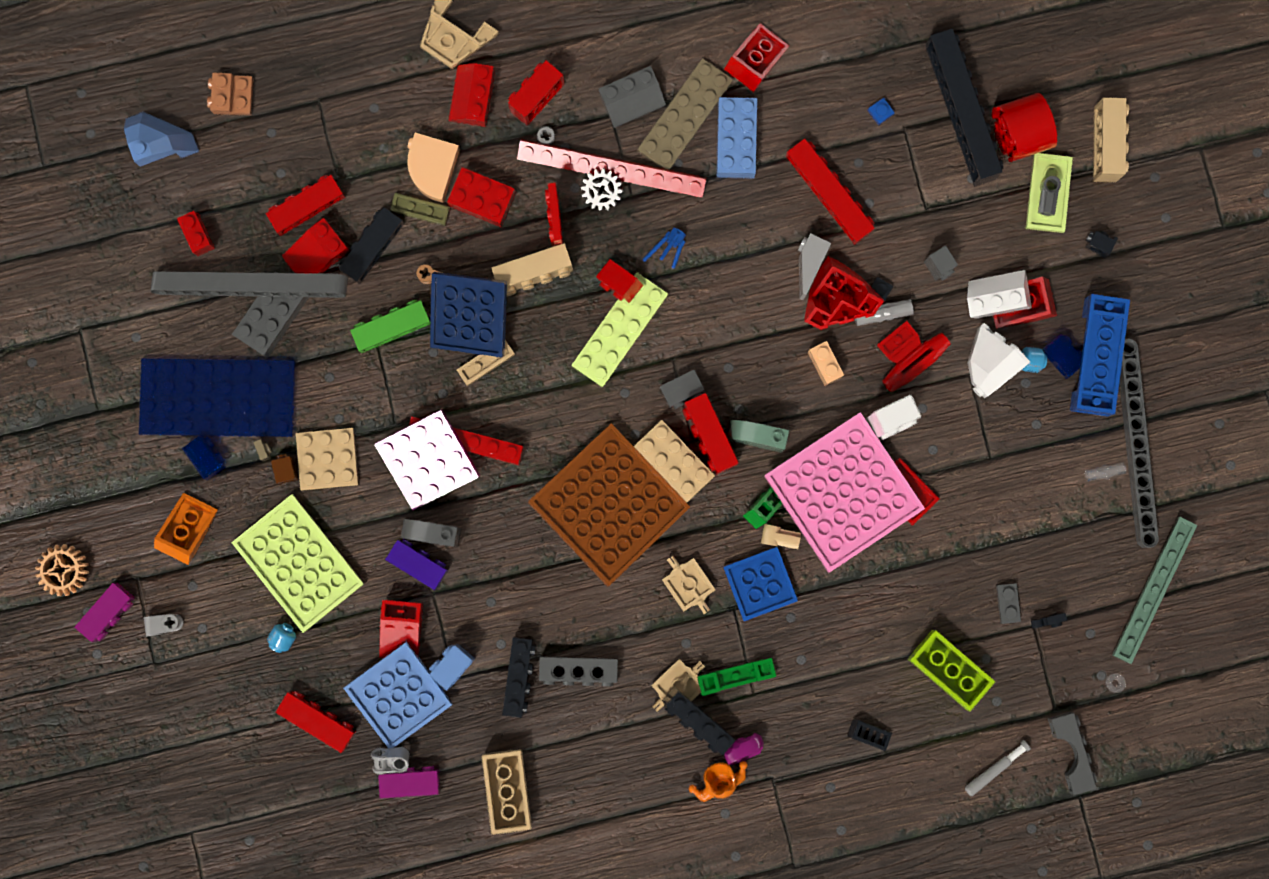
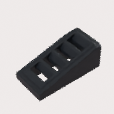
M857 719L852 720L847 734L849 738L886 751L892 736L891 732ZM866 728H869L865 739H863ZM876 731L874 739L871 742L870 740L872 738L873 732ZM881 733H882V734H884V735H883V738H882L881 743H880V745H879V744H877V743H878V740H879L880 735H881Z

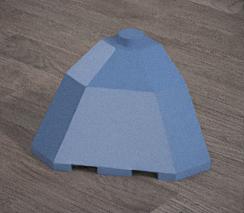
M142 112L125 120L124 131L127 144L134 162L139 166L175 153L183 158L199 152L192 133L152 115Z

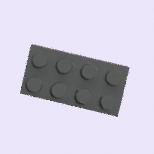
M258 296L232 335L268 358L309 297Z

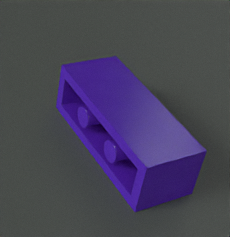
M405 539L403 541L397 540L385 560L433 590H437L448 572L445 569L446 564L438 559L435 562L428 558L430 554L421 549L419 552L412 548L413 544Z

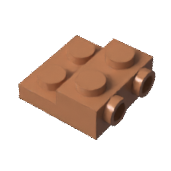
M212 73V78L208 79V87L212 89L211 96L207 98V106L212 113L251 115L253 77L233 76L228 73Z

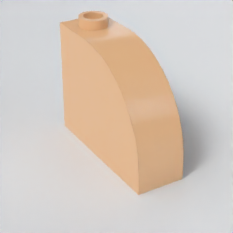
M414 133V137H410L408 142V148L410 149L408 153V170L416 187L425 196L444 203L460 152L459 145Z

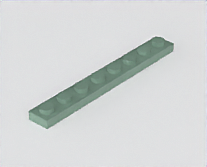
M1177 517L1112 654L1113 656L1132 664L1197 527L1196 524L1182 517Z

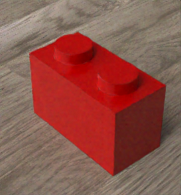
M193 210L177 218L192 253L200 256L215 249L197 212Z
M611 259L596 276L601 282L599 285L607 292L609 290L613 291L612 295L619 301L624 299L630 303L643 287V284L635 276Z

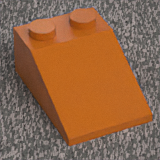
M183 493L154 538V548L189 565L199 549L218 509Z

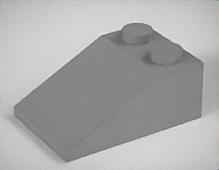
M811 233L808 238L804 237L798 249L801 252L799 256V296L801 300H804L831 245L830 242Z

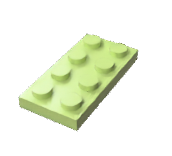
M1042 153L1033 155L1026 229L1058 233L1065 232L1073 157ZM1049 176H1056L1061 181L1054 216L1038 214L1041 193L1040 185ZM1048 181L1046 183L1049 190H1054L1055 187L1052 182Z

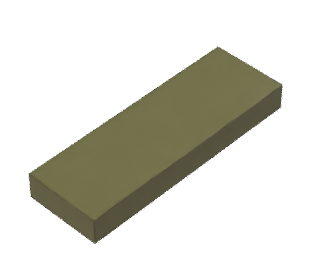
M398 193L394 194L390 208L392 213L446 226L450 211L448 206Z

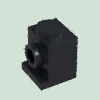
M1090 231L1085 239L1087 242L1085 248L1106 258L1110 255L1118 238L1113 237L1111 239L1103 231Z

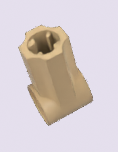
M764 524L761 543L798 549L801 533Z

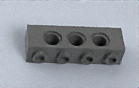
M540 657L539 681H543L544 685H555V681H563V685H574V682H582V686H594V682H600L601 686H613V683H617L618 659ZM556 666L564 668L565 673L563 676L559 677L554 674ZM576 666L582 667L584 675L576 677L573 674V669ZM595 667H601L604 672L603 676L595 677L592 670Z

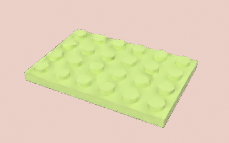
M293 494L231 542L303 633L364 585L363 581Z

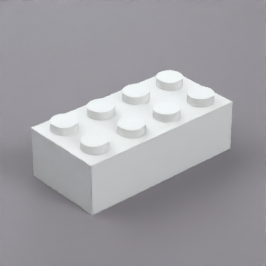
M910 395L874 412L866 418V421L877 438L880 437L881 440H884L918 423L916 419L920 418L921 415Z

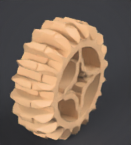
M63 544L61 547L60 545H55L54 549L49 547L47 549L48 553L43 552L41 554L44 560H37L41 566L35 567L36 570H40L36 577L42 578L38 582L39 585L45 584L43 590L47 591L50 589L51 595L56 593L57 596H62L64 593L65 596H69L70 591L76 593V587H83L80 581H87V578L83 577V575L89 574L88 570H84V567L89 566V564L82 562L86 557L80 556L81 551H75L74 546L68 548L67 544ZM63 554L69 556L73 560L74 565H69L66 559L63 558ZM56 557L54 567L49 569L50 563ZM62 567H64V568H69V569H66L65 572H63V573L56 572V571H60V568H62ZM76 571L73 580L69 583L70 574ZM50 576H56L62 586L55 584Z

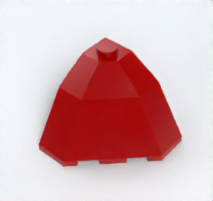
M828 256L818 270L810 288L804 321L822 330L837 323L841 325L853 322L854 319L860 317H872L880 308L884 299L861 276L845 264Z

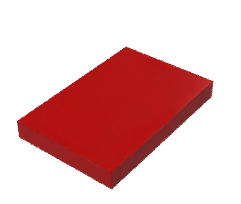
M898 458L894 462L925 508L907 520L913 526L940 498L901 458Z

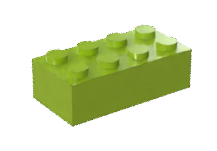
M931 630L908 657V660L968 711L974 708L995 683L992 678L936 630Z

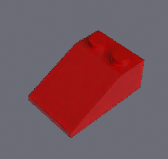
M759 23L732 55L724 70L754 92L789 48V45Z
M322 218L309 228L282 257L294 273L322 274L348 254L350 250L328 222Z
M1039 277L1029 280L1028 287L1032 308L993 315L996 329L1057 316L1049 279Z

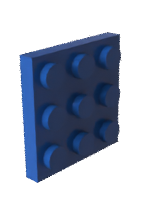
M778 547L723 567L743 621L798 601Z

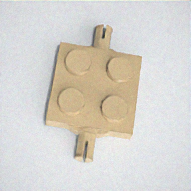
M674 555L671 559H667L673 570L662 581L683 612L695 605L699 606L703 614L707 613L705 609L710 611L711 609H709L704 600L707 595L715 591V588L696 560L693 558L687 563L679 565Z
M678 659L651 685L660 697L652 705L657 712L664 706L662 700L674 686L691 701L701 693L697 674L705 667L701 661L691 669Z

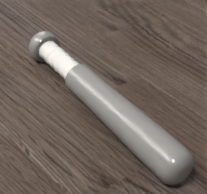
M1023 740L1020 743L1021 745L1012 753L1004 756L966 785V792L970 796L975 795L1010 766L1012 761L1025 751H1030V746Z

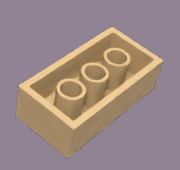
M1102 98L1094 107L1093 182H1117L1128 172L1129 163L1126 161V154L1129 150V143L1126 142V135L1129 132V124L1126 123V116L1129 114V105L1126 104V98Z
M565 243L491 268L495 280L507 281V296L516 294V290L522 288L523 290H529L534 287V284L540 282L541 284L549 283L552 281V278L557 276L560 278L567 277L573 271Z
M662 420L634 446L686 503L715 477Z
M522 749L483 754L482 761L491 833L500 834L530 830L532 822Z

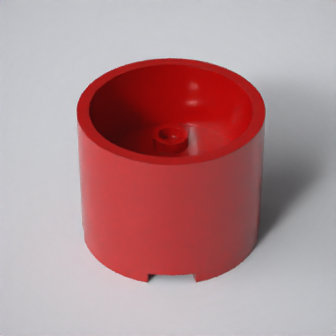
M1035 93L992 109V118L996 120L995 129H993L1002 154L1008 155L1009 162H1014L1056 147L1057 130L1051 109L1042 94Z

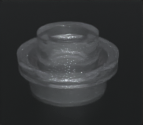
M1113 673L1107 677L1106 687L1109 691L1119 693L1125 688L1126 681L1122 675ZM1115 679L1118 681V685L1116 687L1112 685V682Z

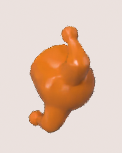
M741 761L739 763L740 769L736 773L726 763L713 764L705 770L703 775L706 787L699 790L695 785H690L689 791L694 793L702 802H706L714 797L727 798L732 795L736 786L745 781L747 762Z

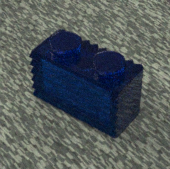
M1059 334L1042 350L1050 362L1067 379L1080 369L1082 352L1079 349L1076 350L1071 345L1072 341L1068 336Z
M199 435L184 446L182 450L202 478L209 480L226 467L224 464L226 460L220 452H215L213 449L215 445L208 436L205 438V436Z

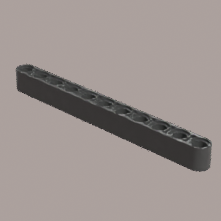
M153 272L150 292L159 295L344 298L347 293L348 277L341 274Z
M1126 339L1124 344L1129 345L1131 350L1130 353L1123 351L1119 384L1137 544L1140 547L1152 548L1157 545L1159 538L1137 343L1132 339ZM1126 363L1132 365V372L1126 370ZM1128 382H1132L1134 384V391H1130L1128 389ZM1130 401H1134L1136 403V410H1132L1130 408ZM1132 420H1136L1138 422V429H1134L1132 427ZM1134 439L1140 441L1141 446L1139 449L1134 446ZM1137 458H1140L1143 462L1141 468L1137 467L1135 463ZM1139 477H1142L1145 481L1143 487L1138 485ZM1141 496H1144L1147 500L1145 506L1140 504ZM1143 515L1149 518L1147 525L1142 523ZM1146 534L1151 537V542L1148 545L1144 542Z

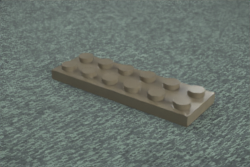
M702 58L637 151L659 167L670 170L715 108L719 97H722L730 87L733 79Z

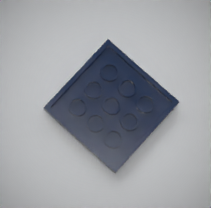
M433 272L431 280L430 348L501 358L505 356L507 281Z

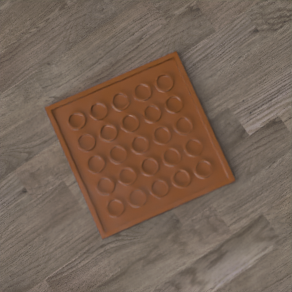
M612 423L528 501L532 508L607 587L690 508L683 498Z

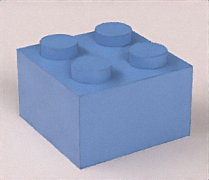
M459 644L449 645L442 653L445 657L441 661H436L429 669L432 671L429 676L446 691L455 684L475 660Z

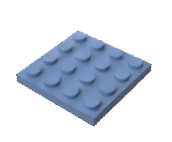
M407 641L343 688L388 748H394L453 704L439 684L429 676L430 672Z

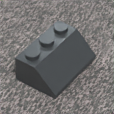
M651 66L598 89L599 96L614 128L666 106Z

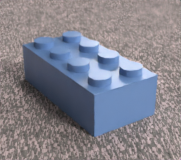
M719 97L716 177H755L757 98Z

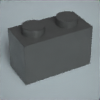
M946 246L929 255L924 261L935 281L940 278L942 281L949 278L955 273L954 269L958 266Z
M695 370L660 386V390L669 408L674 407L675 410L684 406V401L690 398L694 399L704 392V388Z

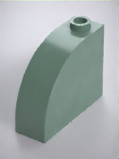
M730 420L726 437L729 441L783 452L789 430L753 422Z

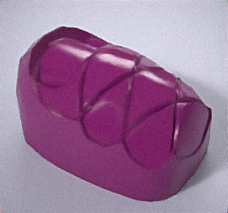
M754 732L752 736L738 738L725 752V759L728 765L731 766L761 754L764 746L762 737Z

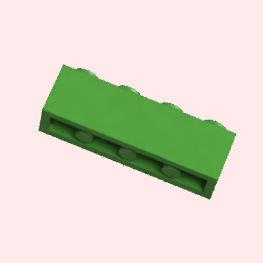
M413 300L408 302L404 308L396 307L389 311L390 314L385 316L380 314L371 318V322L366 324L360 322L354 325V329L350 331L358 351L364 353L430 325L431 321L423 302Z

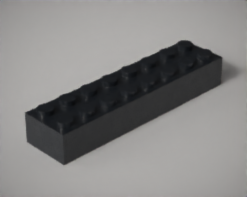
M952 28L931 35L925 47L972 183L976 187L996 180L1003 172L1004 166L1002 160L997 157V145L994 140H991L990 125L984 120V108L982 105H979L977 100L979 97L978 91L972 85L970 69L966 68L965 54L963 51H960L958 34H954Z

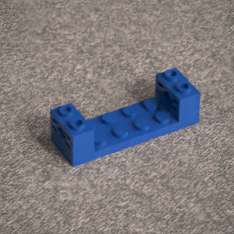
M1091 294L1084 299L1082 317L1087 318L1078 389L1072 392L1070 411L1106 417L1115 414L1130 305L1129 299Z

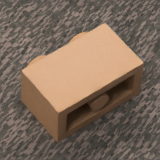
M827 341L808 351L824 386L844 376Z

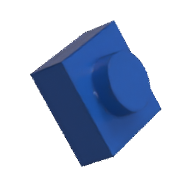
M884 98L868 108V112L878 125L894 115V111Z

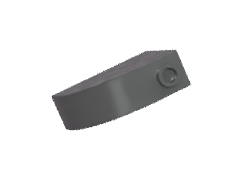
M404 519L400 538L458 547L461 528Z

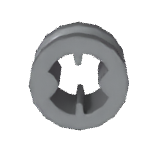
M543 127L538 131L537 136L540 143L551 145L554 142L555 136L551 128ZM544 132H547L548 135L551 134L548 141H545L544 138L541 139Z

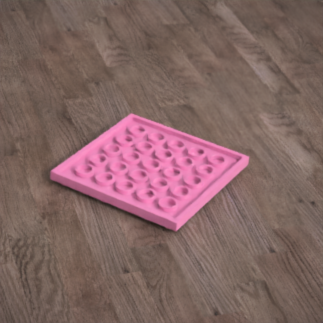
M861 412L764 475L828 573L925 509Z

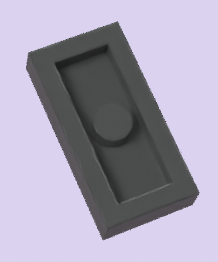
M1017 583L996 585L1000 624L1021 622Z

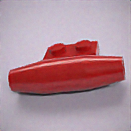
M906 321L877 345L888 360L896 363L882 380V383L891 393L908 384L937 361L951 345L950 341L941 332L921 344L918 333Z

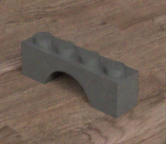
M1067 712L1047 718L1052 736L1067 741L1074 752L1073 765L1064 774L1070 794L1077 795L1097 789L1095 785L1097 778L1090 768L1092 761L1089 753H1086L1084 748L1086 741L1083 734L1079 732L1080 721L1078 716L1072 712Z

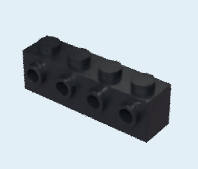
M513 637L503 716L522 718L523 713L527 714L528 702H525L526 694L530 693L531 683H528V675H532L533 663H530L531 655H535L536 649L533 639Z
M675 686L662 700L666 706L664 710L672 717L674 715L679 717L680 720L678 722L686 729L689 727L695 731L693 735L701 742L703 739L709 743L707 747L715 754L719 752L724 755L736 741L731 734Z

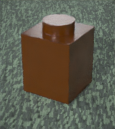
M287 454L276 456V460L271 461L277 484L298 480L293 457H287Z

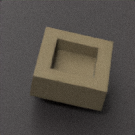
M261 439L253 442L260 460L266 461L271 459L270 453H272L268 442L265 443Z

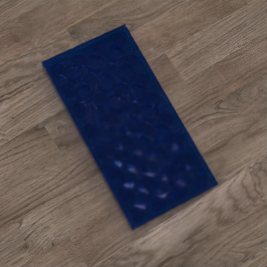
M141 359L139 435L293 437L295 361Z

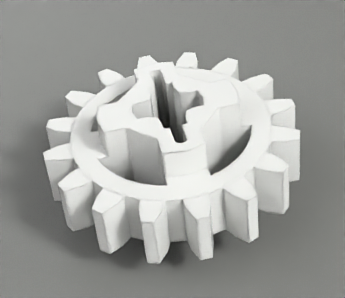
M605 168L602 169L601 173L597 169L594 170V175L589 173V180H583L586 186L581 187L582 190H585L582 197L588 198L585 203H593L592 208L597 205L600 211L603 206L607 210L610 208L609 204L615 206V199L620 200L621 198L617 194L623 192L622 189L618 188L622 182H616L618 175L612 177V171L610 170L607 174L605 173ZM604 177L602 181H593L595 178ZM610 181H611V182L613 183V185H614V190H612V189L610 188V185H609V182H610ZM602 185H604V190L607 191V193L603 192L602 194H600L599 188H597V186L601 187ZM589 187L594 192V198L590 194ZM601 198H611L608 201L600 202Z

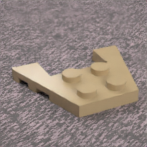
M435 0L420 47L451 69L499 34L496 29L484 22L475 36L471 37L443 18V15L453 1Z

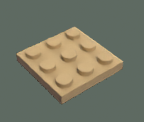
M354 428L296 433L301 491L359 485Z

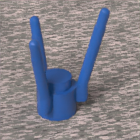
M673 228L643 258V261L645 262L667 241L668 245L662 253L660 260L665 258L671 247L676 248L678 246L672 264L674 269L682 247L686 243L683 240L686 235L679 229Z

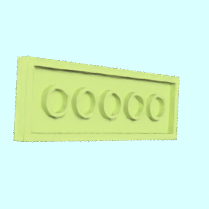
M636 273L635 277L643 284V287L630 303L624 299L616 301L571 365L602 388L668 296V293L639 273Z

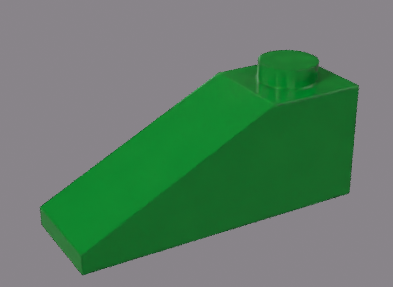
M770 486L751 505L743 517L757 529L767 523L782 505V502Z

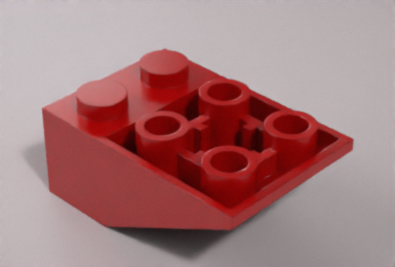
M382 600L379 658H385L406 641L416 655H419L423 603Z

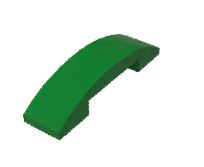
M772 658L701 675L697 679L701 696L740 685L774 678L776 673Z

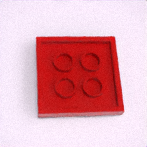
M548 183V189H545V198L548 206L549 236L552 246L563 244L559 198L556 183Z

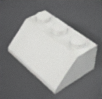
M1026 270L969 281L967 301L970 317L977 319L1032 308Z

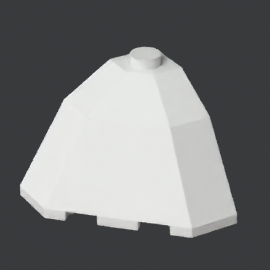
M985 323L977 329L968 359L971 383L974 386L973 390L979 397L983 396L984 398L992 394L1030 363L1015 345L1011 344L1008 346L1004 343L1006 339L997 332L993 333Z

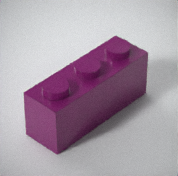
M112 583L74 628L90 642L102 641L108 634L106 631L109 627H114L121 619L119 616L123 611L127 612L133 606L132 601L135 597L119 583Z
M424 766L422 770L416 771L414 767H408L406 771L401 773L394 772L378 775L380 798L438 795L440 793L439 769H434V766Z

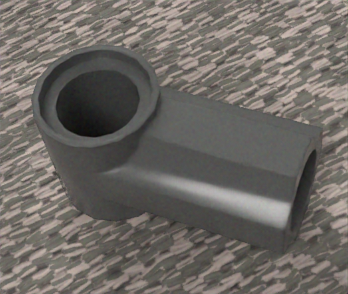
M1049 176L1042 181L1040 185L1041 193L1038 214L1046 216L1055 215L1058 191L1061 187V181L1058 177ZM1048 181L1054 184V190L1047 188L1046 183Z

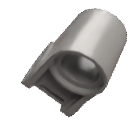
M178 614L143 617L146 637L178 631L184 625L183 618ZM175 620V624L170 625V621Z
M404 747L377 748L371 752V757L374 759L373 772L376 774L401 773L408 768L409 751Z

